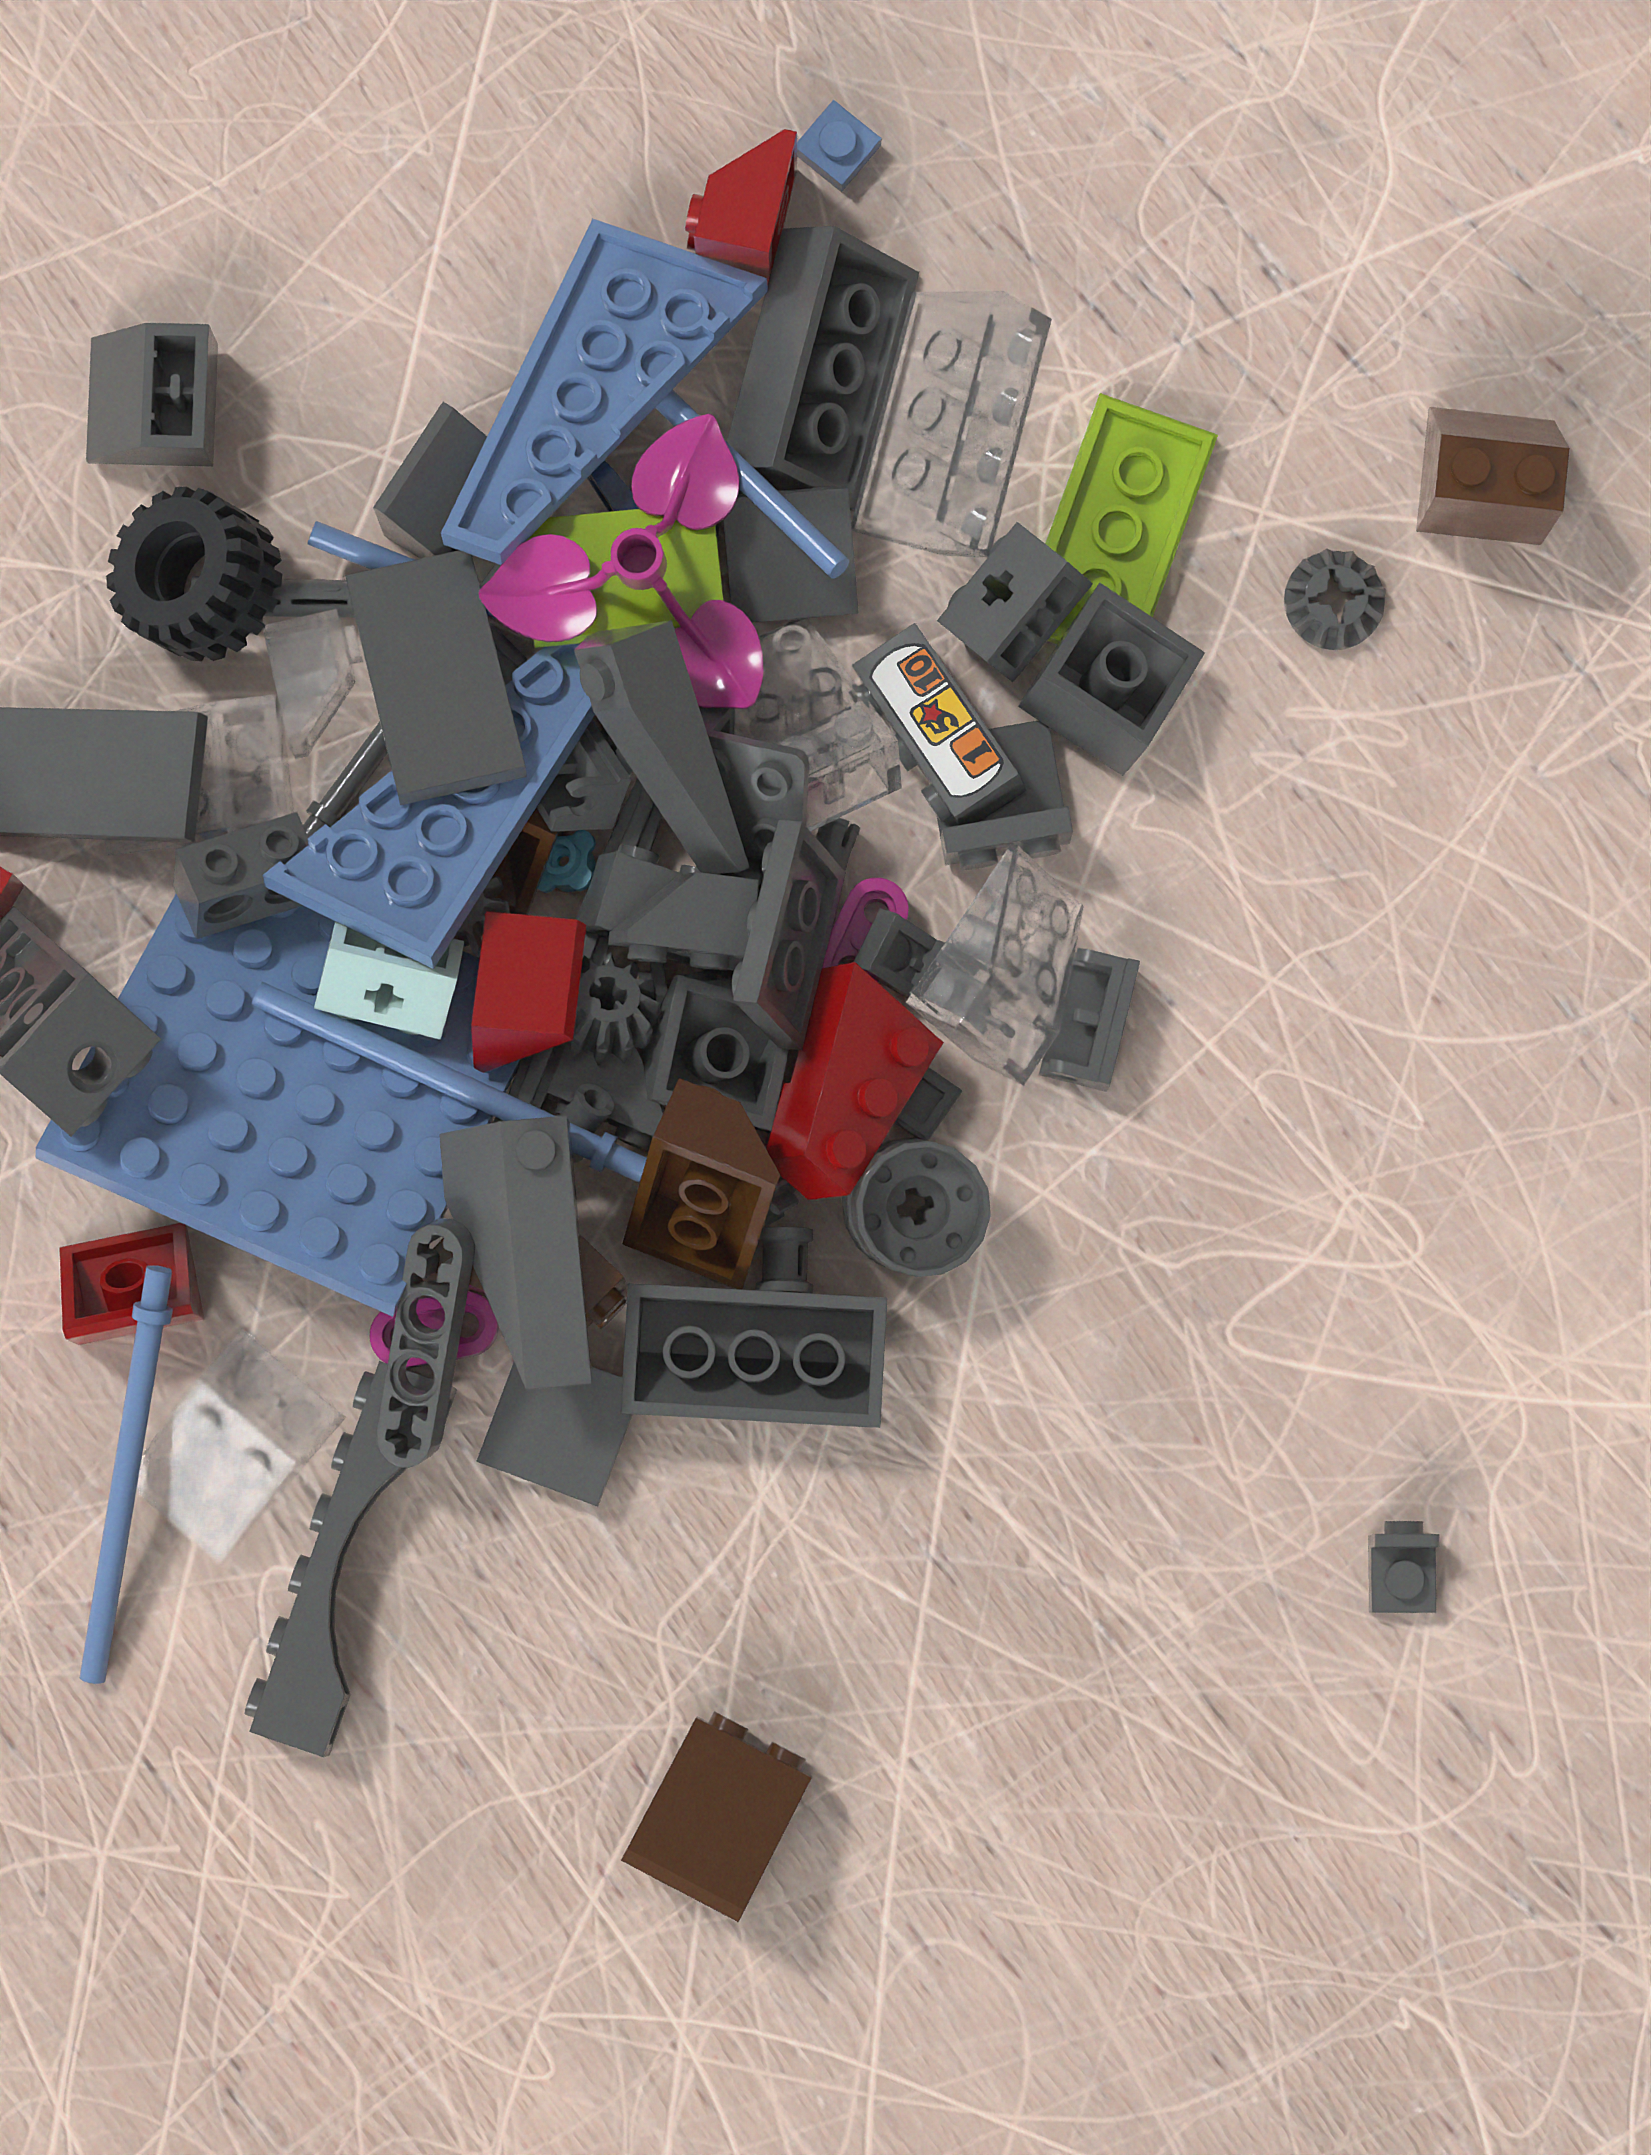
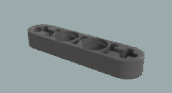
M440 1218L419 1228L411 1236L407 1248L402 1280L407 1284L397 1307L376 1431L377 1445L381 1454L388 1462L398 1467L410 1468L422 1463L439 1449L443 1439L474 1259V1241L472 1236L462 1223L454 1219ZM443 1237V1246L446 1250L453 1252V1257L441 1263L437 1281H423L422 1278L425 1279L437 1272L439 1253L430 1249L429 1243ZM422 1295L431 1296L441 1303L445 1312V1320L440 1329H431L419 1320L416 1313V1305ZM410 1358H421L431 1366L434 1372V1383L430 1390H419L409 1382L406 1375V1365ZM414 1406H427L413 1416L412 1434L421 1438V1442L412 1448H408L407 1437L398 1433V1429L410 1422Z

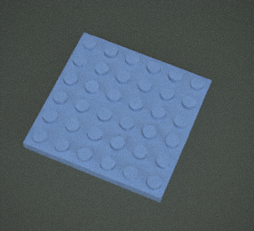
M175 894L118 997V1000L161 1038L152 1049L151 1059L138 1074L131 1078H125L107 1097L108 1102L104 1111L94 1122L88 1126L80 1127L72 1137L50 1120L36 1146L35 1158L393 1317L407 1284L402 1280L411 1236L419 1228L443 1218L448 1209L444 1199L439 1134L490 1124L494 1116L252 1006L254 995L262 982L315 1005L335 923L334 920L305 906H300L196 939L178 896ZM462 951L463 958L459 967L441 1039L420 1034H406L396 1028L359 1019H345L504 1093L507 1092L521 1061L519 1059L485 1073L474 1069L471 1023L480 959ZM95 1047L90 1048L79 1069L86 1067L92 1061L95 1055Z

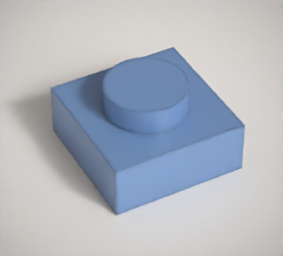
M833 100L797 142V157L842 192L881 147L882 138Z

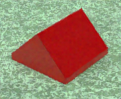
M486 911L471 1023L474 1069L485 1073L573 1040L586 924L577 919Z
M176 1223L59 1247L62 1330L66 1340L82 1345L136 1334L137 1320L132 1318L134 1303L141 1302L147 1266H162L172 1270L167 1306L171 1307L173 1311L171 1323L164 1325L163 1328L205 1320L188 1230L185 1224Z

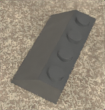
M836 226L782 228L768 282V292L764 297L727 443L777 491L848 485L850 509H859L919 272Z
M628 1283L620 1414L880 1428L887 1298Z

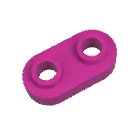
M869 878L854 886L847 896L831 931L822 968L837 966L846 959L855 960L873 924L864 915V910L869 904L873 902L882 903L887 907L888 911L897 913L906 920L908 919V901L904 892L897 884L884 878Z
M468 1292L464 1314L475 1315L479 1321V1327L477 1332L470 1337L460 1336L456 1360L484 1353L492 1346L498 1334L499 1325L488 1300L477 1293ZM433 1297L419 1299L416 1305V1313L419 1320L431 1329H440L445 1320V1312L441 1303ZM397 1310L393 1317L380 1311L374 1318L370 1328L371 1347L377 1357L387 1364ZM412 1357L408 1360L406 1369L429 1364L421 1358Z

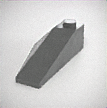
M672 620L598 631L588 635L574 649L580 667L582 688L590 698L595 715L701 873L721 874L741 872L750 868Z
M567 1115L499 1121L439 1134L444 1199L452 1218L462 1223L472 1236L474 1241L473 1267L526 1390L592 1384L571 1126Z

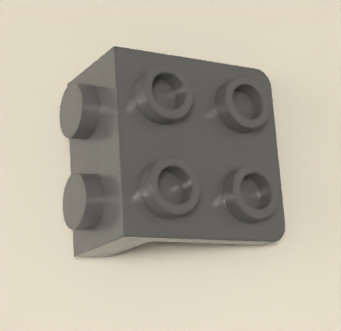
M702 707L700 712L746 857L762 860L767 844L773 842L778 819L802 821L806 826L809 758L804 751L797 748L734 735L735 709Z
M1031 721L988 729L1019 773L1026 791L980 822L958 826L952 816L943 822L937 817L945 865L960 863L962 870H972L997 864V856L1023 852L1024 859H1035L1060 853V845L1070 844L1073 829L1069 807H1064L1049 727L1040 721Z

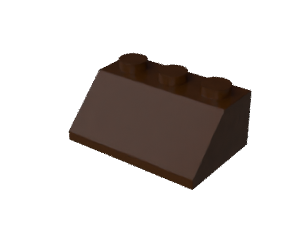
M678 1079L653 1135L622 1245L739 1290L743 1289L780 1178V1173L741 1102L722 1095L714 1088L698 1086L683 1079Z

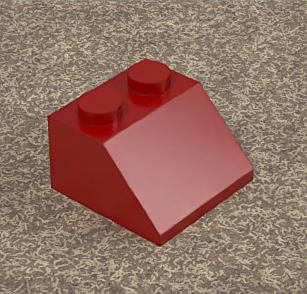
M787 129L780 131L708 176L704 196L693 194L690 201L685 231L689 232L687 249L694 250L695 254L767 278L768 286L797 173L796 131Z

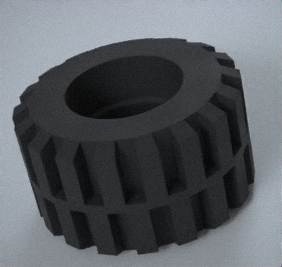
M187 486L175 487L172 495L162 491L152 496V505L150 507L141 504L132 512L134 521L129 527L124 524L116 535L121 538L118 549H111L108 563L114 565L113 572L106 575L107 589L115 592L109 601L114 612L122 615L121 622L139 636L191 661L202 662L204 657L216 661L226 657L227 648L238 652L247 646L246 637L250 633L258 636L265 627L261 620L266 611L273 613L278 602L277 599L272 597L273 591L282 585L283 574L275 570V566L282 559L279 548L271 544L274 537L269 529L259 524V520L201 488H197L194 491ZM205 555L203 569L199 578L191 589L184 594L185 583L191 569Z

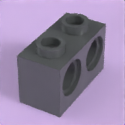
M297 812L176 849L173 887L196 939L303 906L265 887L262 876L279 861L286 864L309 845L308 835Z

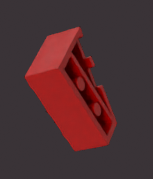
M856 962L822 968L803 1049L799 1050L791 1083L783 1085L766 1149L780 1176L808 1200L851 1194L944 1043Z

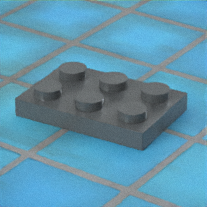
M778 819L773 842L767 844L763 853L762 870L764 878L758 901L752 904L748 913L747 930L749 938L743 961L737 964L733 973V1001L778 1048L802 1050L846 872L802 821Z

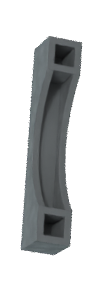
M381 1361L378 1363L375 1374L365 1371L359 1382L352 1406L362 1410L353 1435L343 1432L338 1442L331 1464V1469L340 1471L332 1496L322 1493L317 1502L309 1528L319 1533L311 1557L300 1555L296 1562L288 1591L297 1594L289 1619L279 1616L276 1620L266 1649V1653L275 1656L267 1681L260 1678L256 1679L244 1713L254 1718L249 1732L320 1757L330 1755L351 1695L340 1665L335 1634L336 1590L344 1557L361 1520L380 1494L408 1469L388 1462L381 1454L377 1445L376 1431L388 1366L387 1363ZM406 1370L407 1378L415 1388L425 1391L432 1388L434 1379ZM453 1386L451 1387L446 1420L457 1391ZM414 1406L410 1422L398 1429V1433L407 1437L408 1448H412L421 1442V1438L412 1434L411 1428L414 1414L427 1406Z

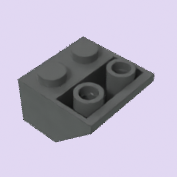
M142 323L91 338L86 462L88 464L213 467L218 343L209 324Z

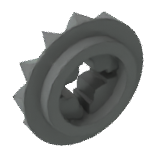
M1325 549L1318 554L1303 559L1291 574L1284 594L1285 612L1292 628L1308 643L1328 650L1347 649L1366 640L1379 625L1384 613L1386 589L1381 584L1375 566L1357 557L1354 551L1341 552ZM1330 575H1333L1334 582L1338 583V588L1341 592L1360 593L1353 600L1345 603L1341 624H1338L1337 614H1333L1331 605H1320L1319 602L1309 603V601H1315L1317 597L1325 595Z

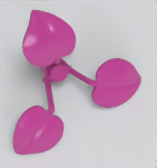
M704 414L684 421L668 430L641 456L632 476L631 487L634 502L644 513L653 516H664L663 520L656 525H648L645 529H628L617 536L611 547V561L604 562L602 569L595 576L589 577L590 561L587 554L577 543L560 535H540L525 541L514 550L507 560L501 564L492 578L479 590V598L497 620L514 632L538 641L562 642L581 635L593 625L597 617V605L590 590L603 586L612 576L617 575L623 584L635 590H646L653 587L674 619L681 626L674 630L698 706L703 708L748 709L755 704L759 696L764 676L763 652L758 634L752 622L743 611L733 604L722 600L705 602L695 611L690 619L663 579L667 568V560L658 537L671 530L675 520L691 530H704L713 527L724 520L733 510L739 494V475L734 458L722 436L716 418L712 414Z

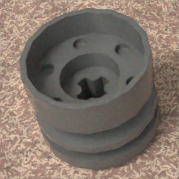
M918 1138L888 1140L881 1144L851 1194L842 1196L844 1225L856 1247L876 1264L915 1277L942 1275L967 1262L983 1242L991 1217L988 1187L977 1166L956 1148ZM908 1189L911 1194L925 1198V1205L916 1209L918 1219L914 1222L911 1217L897 1213V1206L906 1201L904 1191Z

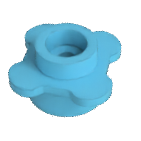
M578 830L573 835L557 836L538 887L541 892L550 893L555 888L563 892L583 891L590 886L596 867L595 858L592 854L596 841L588 831ZM568 856L569 862L565 866H560V859Z

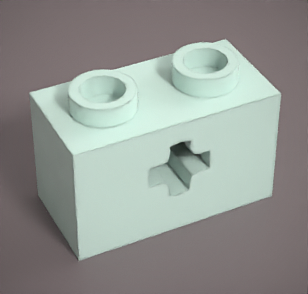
M335 921L314 1009L334 1013L344 1019H359L396 1028L406 1034H420L441 1039L458 977L464 941L452 939L437 965L432 969Z

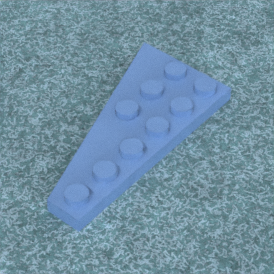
M592 218L442 529L443 545L499 565L503 564L514 550L524 543L768 292L767 278Z
M579 644L543 647L512 673L513 680L505 685L526 766L527 777L400 805L393 774L390 771L359 796V804L333 826L329 827L325 824L307 839L309 845L286 864L279 861L262 876L265 887L434 969L595 715L590 698L584 692L580 682V667L574 649Z

